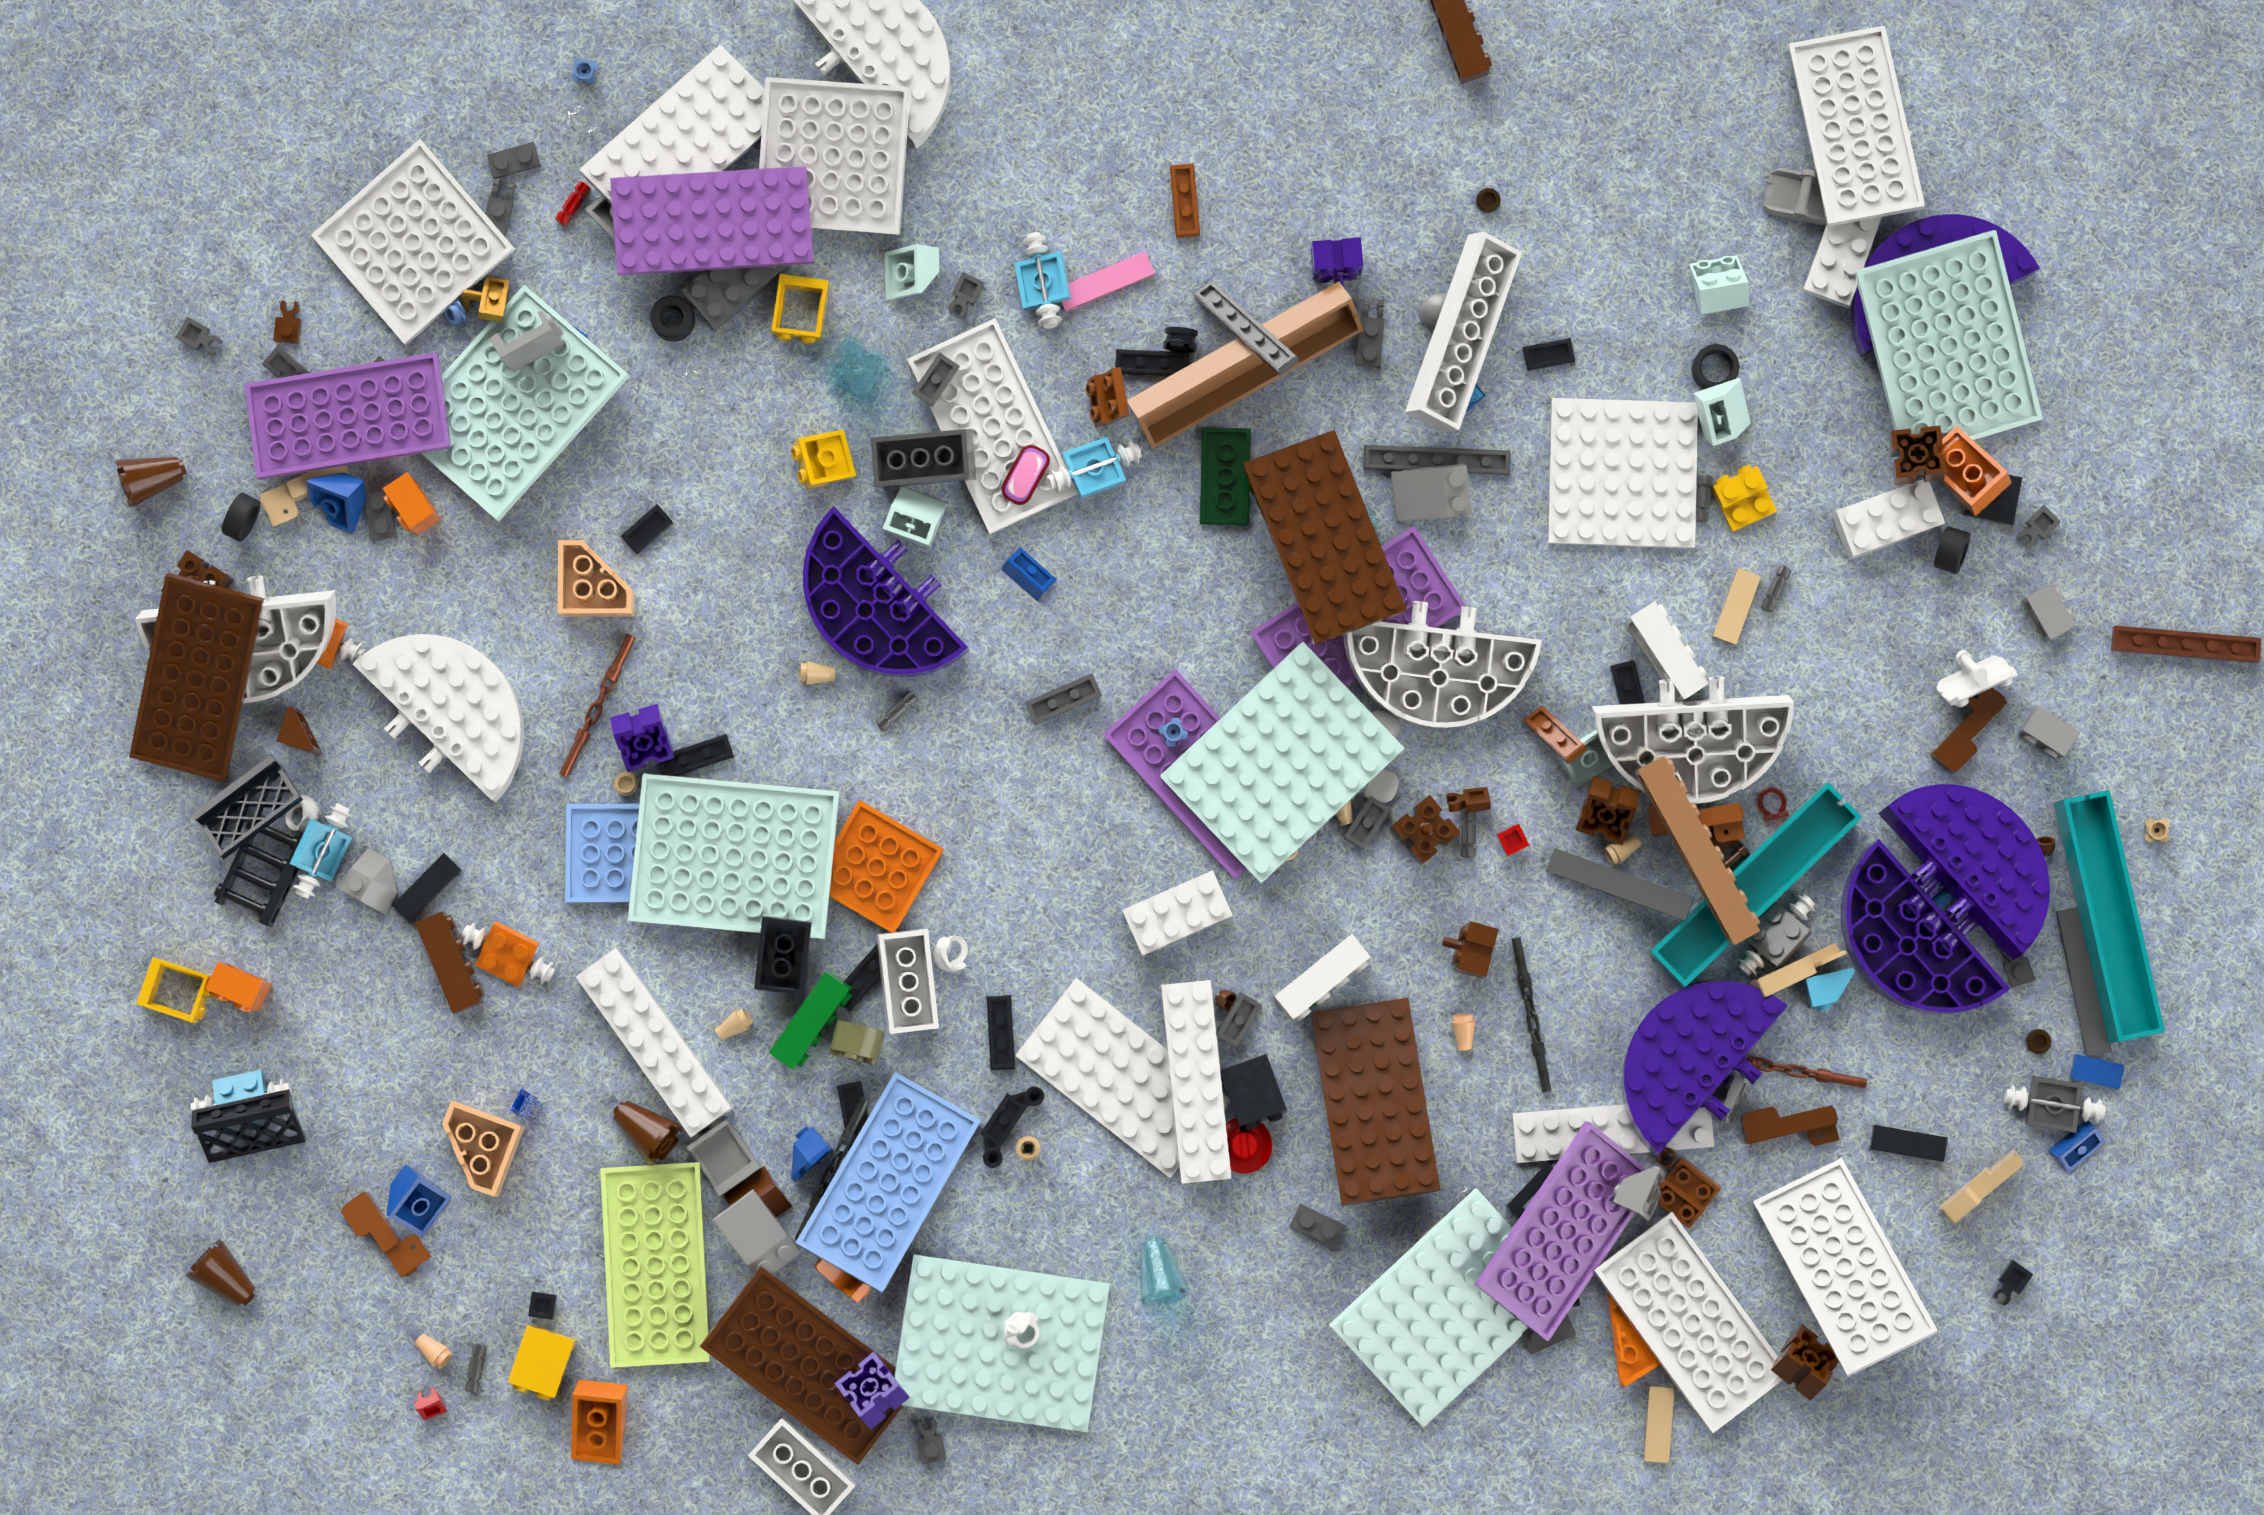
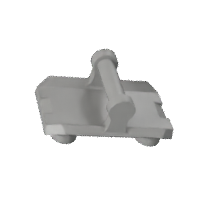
M1778 168L1769 173L1762 206L1764 210L1776 216L1819 225L1827 224L1816 171L1802 169V172Z

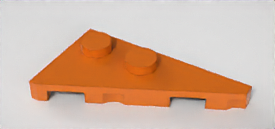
M1607 1293L1619 1386L1622 1389L1661 1364L1610 1294Z

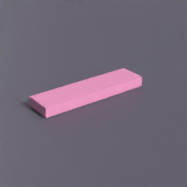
M1146 251L1070 282L1071 299L1061 302L1065 312L1154 276L1155 273Z

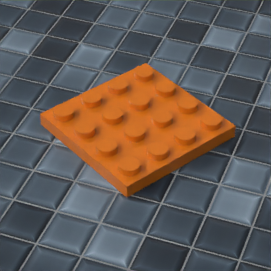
M858 800L835 840L830 897L894 933L899 928L944 849Z

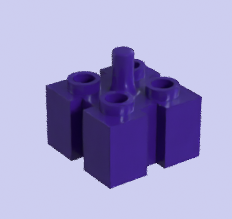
M1361 237L1344 238L1335 241H1312L1310 254L1313 280L1318 279L1319 283L1332 282L1334 278V284L1339 281L1344 287V281L1356 280L1357 276H1361L1363 270Z
M658 704L638 709L639 714L635 716H630L629 712L610 718L613 736L618 749L621 751V757L627 772L646 767L645 762L654 759L656 764L674 758L671 740L666 726H664Z
M875 1352L858 1364L861 1367L858 1372L853 1374L849 1371L835 1383L843 1396L850 1402L857 1415L870 1429L887 1417L884 1412L888 1408L892 1407L895 1410L910 1398Z

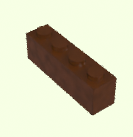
M1430 0L1460 84L1488 75L1489 67L1492 66L1489 54L1484 53L1481 47L1484 42L1480 31H1476L1473 22H1475V17L1472 9H1467L1464 0Z
M441 911L415 922L452 1014H458L482 1004L483 1000L481 997L485 996L480 983H475L472 974L475 973L471 961H466L463 951H466L461 937L457 938L453 929L457 927L452 915L447 916L446 912Z

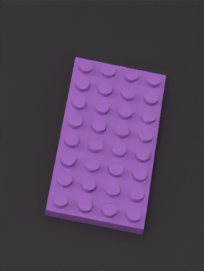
M806 166L610 178L617 276L814 264Z
M437 352L245 384L255 471L258 480L451 448L440 359Z
M1415 526L1382 546L1407 611L1380 622L1408 625L1412 619L1413 601L1428 602L1426 625L1437 628L1459 614L1462 610L1461 606L1467 607ZM1297 602L1250 632L1273 669L1304 642L1346 687L1357 680L1346 655L1343 635L1314 646Z
M1174 669L1112 725L1103 736L1236 880L1247 868L1160 778L1164 771L1221 719L1183 676ZM1172 718H1179L1181 721L1180 725L1188 732V736L1185 740L1180 739L1175 743V746L1170 747L1166 745L1164 735L1159 733V727L1171 722ZM1171 730V734L1176 733L1175 730Z
M1585 1121L1474 1285L1543 1340L1549 1341L1594 1275V1270L1600 1266L1634 1215L1613 1202L1615 1187L1618 1183L1621 1184L1624 1178L1647 1169L1591 1122Z

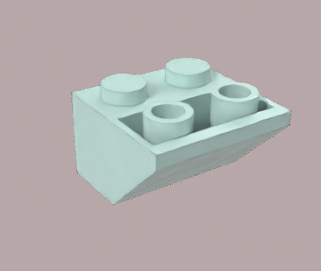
M1724 256L1720 259L1701 260L1697 263L1689 264L1696 303L1701 315L1749 306L1748 280L1737 256Z
M1740 378L1694 393L1703 436L1712 446L1736 439L1751 424Z
M901 487L885 521L884 533L931 549L947 503Z

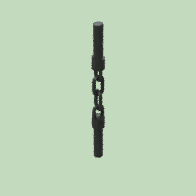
M1521 937L1511 939L1518 970L1517 979L1525 1003L1526 1020L1533 1043L1531 1044L1532 1054L1536 1059L1542 1093L1552 1091L1544 1055L1546 1050L1544 1042L1541 1041L1539 1020L1533 1002L1532 981L1530 973L1527 971ZM1528 987L1530 994L1525 995L1524 988ZM1528 1001H1530L1532 1011L1529 1010ZM1530 1018H1535L1536 1028L1532 1029Z
M861 1097L846 1130H843L835 1149V1155L822 1176L817 1193L813 1194L809 1202L810 1207L794 1238L795 1240L799 1238L834 1178L843 1157H845L849 1147L852 1145L856 1136L855 1132L870 1103V1100ZM842 1144L846 1145L844 1152L839 1151ZM838 1157L839 1159L834 1167L833 1165ZM828 1172L833 1173L829 1183L824 1182Z

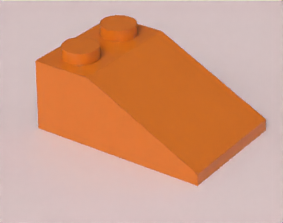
M1956 426L1942 439L1943 446L1941 452H1938V455L1944 454L1946 476L1941 482L1958 501L1976 516L2011 484L2008 472Z
M578 1380L572 1394L571 1460L621 1464L627 1414L628 1385Z

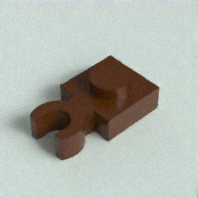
M282 300L280 310L283 313V317H276L273 341L299 344L302 320L296 319L295 315L299 313L300 305L294 301V308L288 311L286 310V301Z
M1487 787L1464 789L1463 794H1446L1449 812H1457L1461 808H1466V812L1491 810V801Z

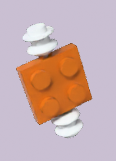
M337 618L335 619L331 639L317 664L331 669L338 652H340L341 660L349 658L351 659V665H353L359 657L365 654L363 643L356 646L353 644V638L342 642L348 623Z
M497 921L493 923L487 937L486 928L479 931L476 929V923H473L471 926L467 925L461 935V938L464 939L463 945L470 942L473 944V950L481 947V945L483 947L475 966L518 988L521 986L528 970L530 971L531 979H534L536 976L541 978L540 984H543L545 981L549 982L555 972V969L552 968L553 962L546 965L543 963V957L535 962L533 961L540 944L539 942Z

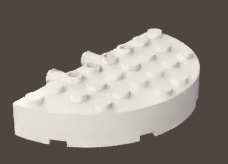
M792 0L793 5L830 47L831 51L815 63L816 68L821 71L823 76L836 65L842 63L860 84L911 88L907 140L915 149L922 145L934 131L944 113L951 86L950 60L946 42L939 25L929 10L919 0Z
M258 575V579H256V576L247 579L250 594L265 598L243 703L257 702L275 697L295 686L311 671L326 650L333 633L336 619L335 590L268 597L265 592L263 576ZM211 580L209 584L215 585V581ZM159 609L142 610L135 618L139 635L144 646L149 651L151 650Z
M1413 601L1412 619L1408 625L1377 622L1343 635L1350 667L1357 681L1372 700L1389 713L1405 721L1429 727L1444 728L1459 727L1481 721L1495 714L1511 702L1525 686L1531 672L1534 670L1542 642L1539 639L1477 633L1474 630L1477 608L1461 606L1460 628H1457V630L1428 627L1426 625L1428 602Z
M417 634L383 642L367 651L353 663L399 709V714L384 727L389 735L396 739L409 724H414L434 743V748L418 762L427 772L430 773L444 757L446 759L449 758L492 801L497 802L511 784L522 757L524 720L521 706L512 685L491 660L461 641L439 635Z
M1713 676L1708 678L1709 699L1675 701V680L1667 679V682H1665V679L1659 680L1660 701L1658 703L1592 706L1595 729L1606 754L1615 768L1630 783L1645 792L1634 771L1664 756L1666 760L1670 759L1676 769L1674 775L1678 782L1681 780L1688 790L1686 797L1689 802L1705 803L1726 798L1729 794L1745 789L1769 769L1782 751V745L1790 731L1794 701L1789 695L1726 699L1724 698V677L1716 676V679H1714Z

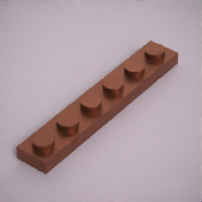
M2115 625L2112 627L2111 651L2259 663L2262 638Z

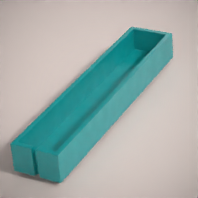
M1829 782L1823 784L1732 871L1736 878V881H1734L1736 888L1744 892L1748 903H1746L1747 908L1750 912L1753 911L1757 917L1770 907L1862 818L1848 801L1840 806L1837 804L1844 797ZM1703 899L1689 912L1686 922L1681 920L1647 953L1681 988H1685L1729 946V943L1705 899Z
M2110 790L2053 802L2108 1043L2164 1033V1023Z

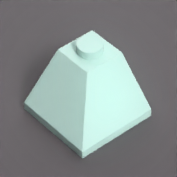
M915 244L885 252L886 300H894L922 293L939 273V248Z

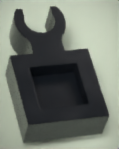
M2010 1260L1997 1279L2003 1285L2000 1289L1994 1291L1992 1298L1996 1299L1998 1294L2003 1293L2005 1300L2002 1302V1305H2007L2011 1300V1293L2014 1291L2020 1295L2033 1274L2014 1260Z

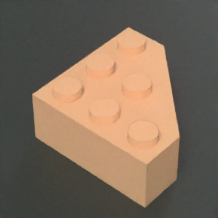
M558 540V614L561 617H635V592L583 540Z
M451 1101L442 1125L449 1136L458 1161L462 1165L467 1181L472 1189L493 1197H499L525 1126L460 1102Z

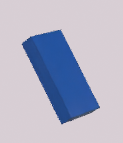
M2074 1054L2070 1079L2120 1089L2125 1065Z

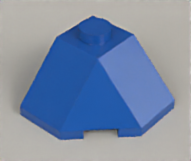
M346 473L309 479L307 481L309 501L314 507L318 505L327 514L325 519L331 526L353 534L366 501L364 480Z
M806 1126L795 1135L798 1140L793 1144L791 1179L794 1182L798 1181L833 1150L831 1145L815 1127L808 1129Z

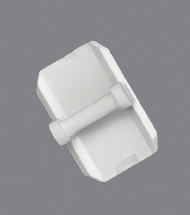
M1961 650L1956 654V661L1960 664L1961 671L1941 679L1937 686V692L1950 706L1963 707L1968 704V698L1998 684L2001 687L2012 684V678L2018 675L2016 670L2010 667L2002 657L1993 655L1975 663L1968 651Z

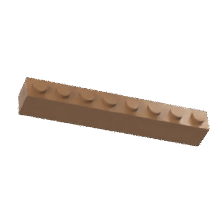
M1662 756L1634 771L1729 945H1736L1759 932L1760 929L1757 925L1760 924L1758 917L1747 908L1746 903H1748L1746 895L1741 889L1738 890L1734 884L1736 878L1732 870L1725 868L1722 862L1724 856L1718 846H1713L1710 840L1712 834L1707 825L1701 824L1698 818L1700 812L1694 802L1690 803L1686 797V794H1688L1686 786L1681 780L1678 782L1674 772H1676L1672 761L1670 759L1666 760Z

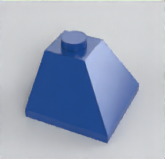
M405 1164L390 1184L386 1215L423 1237L452 1196L420 1172Z

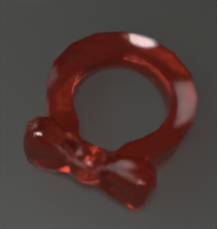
M1774 787L1767 788L1759 794L1757 807L1765 815L1763 817L1764 822L1773 819L1777 820L1789 815V812L1785 811L1787 805L1785 794L1780 789ZM1768 793H1775L1781 799V806L1777 814H1771L1763 806V797Z

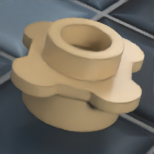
M2148 818L2145 820L2146 834L2144 838L2147 842L2160 841L2165 843L2169 840V822L2167 819L2153 820ZM2155 828L2159 829L2158 833L2155 832Z

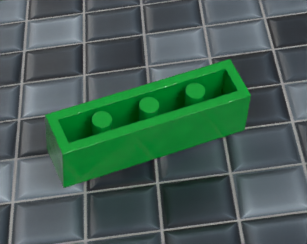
M826 971L771 1048L769 1054L792 1070L797 1068V1066L802 1068L810 1057L807 1052L811 1046L816 1048L824 1037L821 1032L825 1026L830 1028L838 1017L835 1012L839 1006L845 1007L851 999L852 995L849 992L852 987L830 971Z

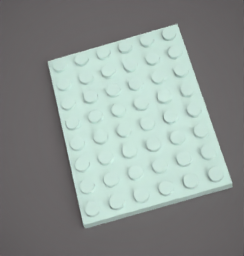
M1996 230L1854 271L1894 430L1911 429V434H1919L1921 427L1941 425L1943 439L1951 430L1958 426L1972 440L2043 419Z
M523 285L505 305L502 323L491 321L443 373L442 381L451 448L421 454L499 522L630 376L529 288ZM542 310L546 315L551 314L564 333L561 336L564 345L513 373L500 359L490 337L498 333L508 344L542 324L537 313L538 311Z
M1302 642L1164 771L1160 778L1262 884L1405 748L1311 649Z
M643 774L628 921L760 933L762 916L810 921L812 922L811 938L825 939L840 792Z
M1476 1188L1329 1324L1423 1428L1528 1329L1526 1325L1474 1285L1512 1230L1511 1226Z
M913 1254L894 1376L910 1396L902 1405L1088 1432L1110 1284ZM1030 1312L1038 1316L1036 1324L1039 1327L1040 1334L1036 1343L1031 1347L1007 1346L1003 1336L1004 1323L1014 1313ZM1028 1325L1023 1334L1017 1335L1018 1341L1021 1343L1029 1342L1034 1336L1033 1327Z

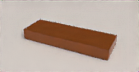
M1194 163L1170 165L1176 238L1200 236Z
M1542 705L1523 719L1525 725L1567 764L1587 750L1585 744Z

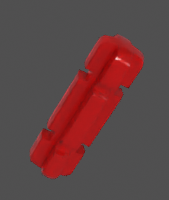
M582 181L577 183L574 188L575 192L570 194L562 207L563 210L559 211L555 217L556 221L563 226L569 224L571 215L574 216L584 200L583 197H586L590 191V187Z

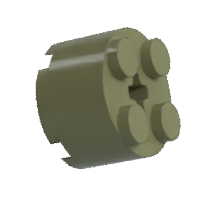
M837 1020L829 1054L877 1066L885 1032Z

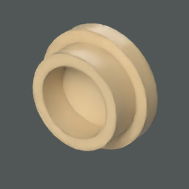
M621 772L614 779V788L622 796H630L638 789V779L631 772Z

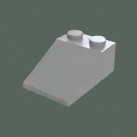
M1464 463L1391 472L1397 521L1472 514L1467 465Z
M754 1189L713 1219L753 1274H755L760 1266L774 1274L801 1254L794 1239Z

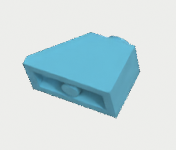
M1854 967L1803 979L1809 1008L1816 1007L1817 1011L1830 1009V1003L1838 1001L1854 975Z

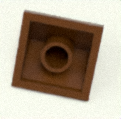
M293 706L288 707L277 742L317 756L322 755L323 753L302 711Z
M765 1166L724 1194L731 1206L754 1189L776 1218L792 1207V1204Z

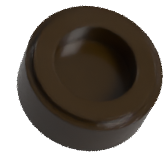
M1493 188L1482 189L1476 197V205L1484 213L1496 211L1501 202L1499 193Z
M2035 1029L2027 1034L2025 1044L2030 1052L2042 1054L2049 1050L2051 1037L2045 1030Z

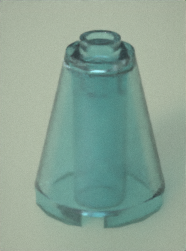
M1160 1235L1146 1237V1242L1141 1244L1142 1305L1152 1306L1151 1301L1159 1302V1305L1184 1299L1185 1295L1189 1296V1287L1166 1239L1160 1238Z

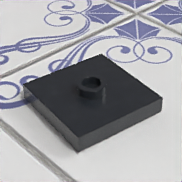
M2009 475L2011 484L1979 514L1975 516L1965 508L1964 516L2010 526L2014 525L2023 477Z

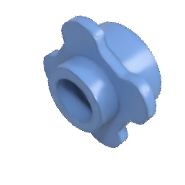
M582 59L575 60L574 73L572 74L573 81H584L589 85L593 84L596 80L594 73L598 68L597 63Z
M455 301L453 305L446 307L444 315L450 325L458 327L460 323H466V311L459 301Z
M1172 718L1171 722L1159 727V733L1164 735L1166 745L1170 747L1175 746V743L1180 739L1185 740L1188 736V732L1180 725L1181 721L1179 718ZM1171 730H1175L1176 733L1171 734Z

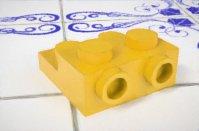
M844 429L798 438L793 443L791 455L793 460L799 463L800 470L797 471L799 483L805 485V489L826 486L832 482L856 477Z
M1750 464L1738 469V475L1729 478L1728 474L1715 480L1716 485L1711 488L1731 532L1777 512L1767 491L1768 486L1758 466L1752 468Z

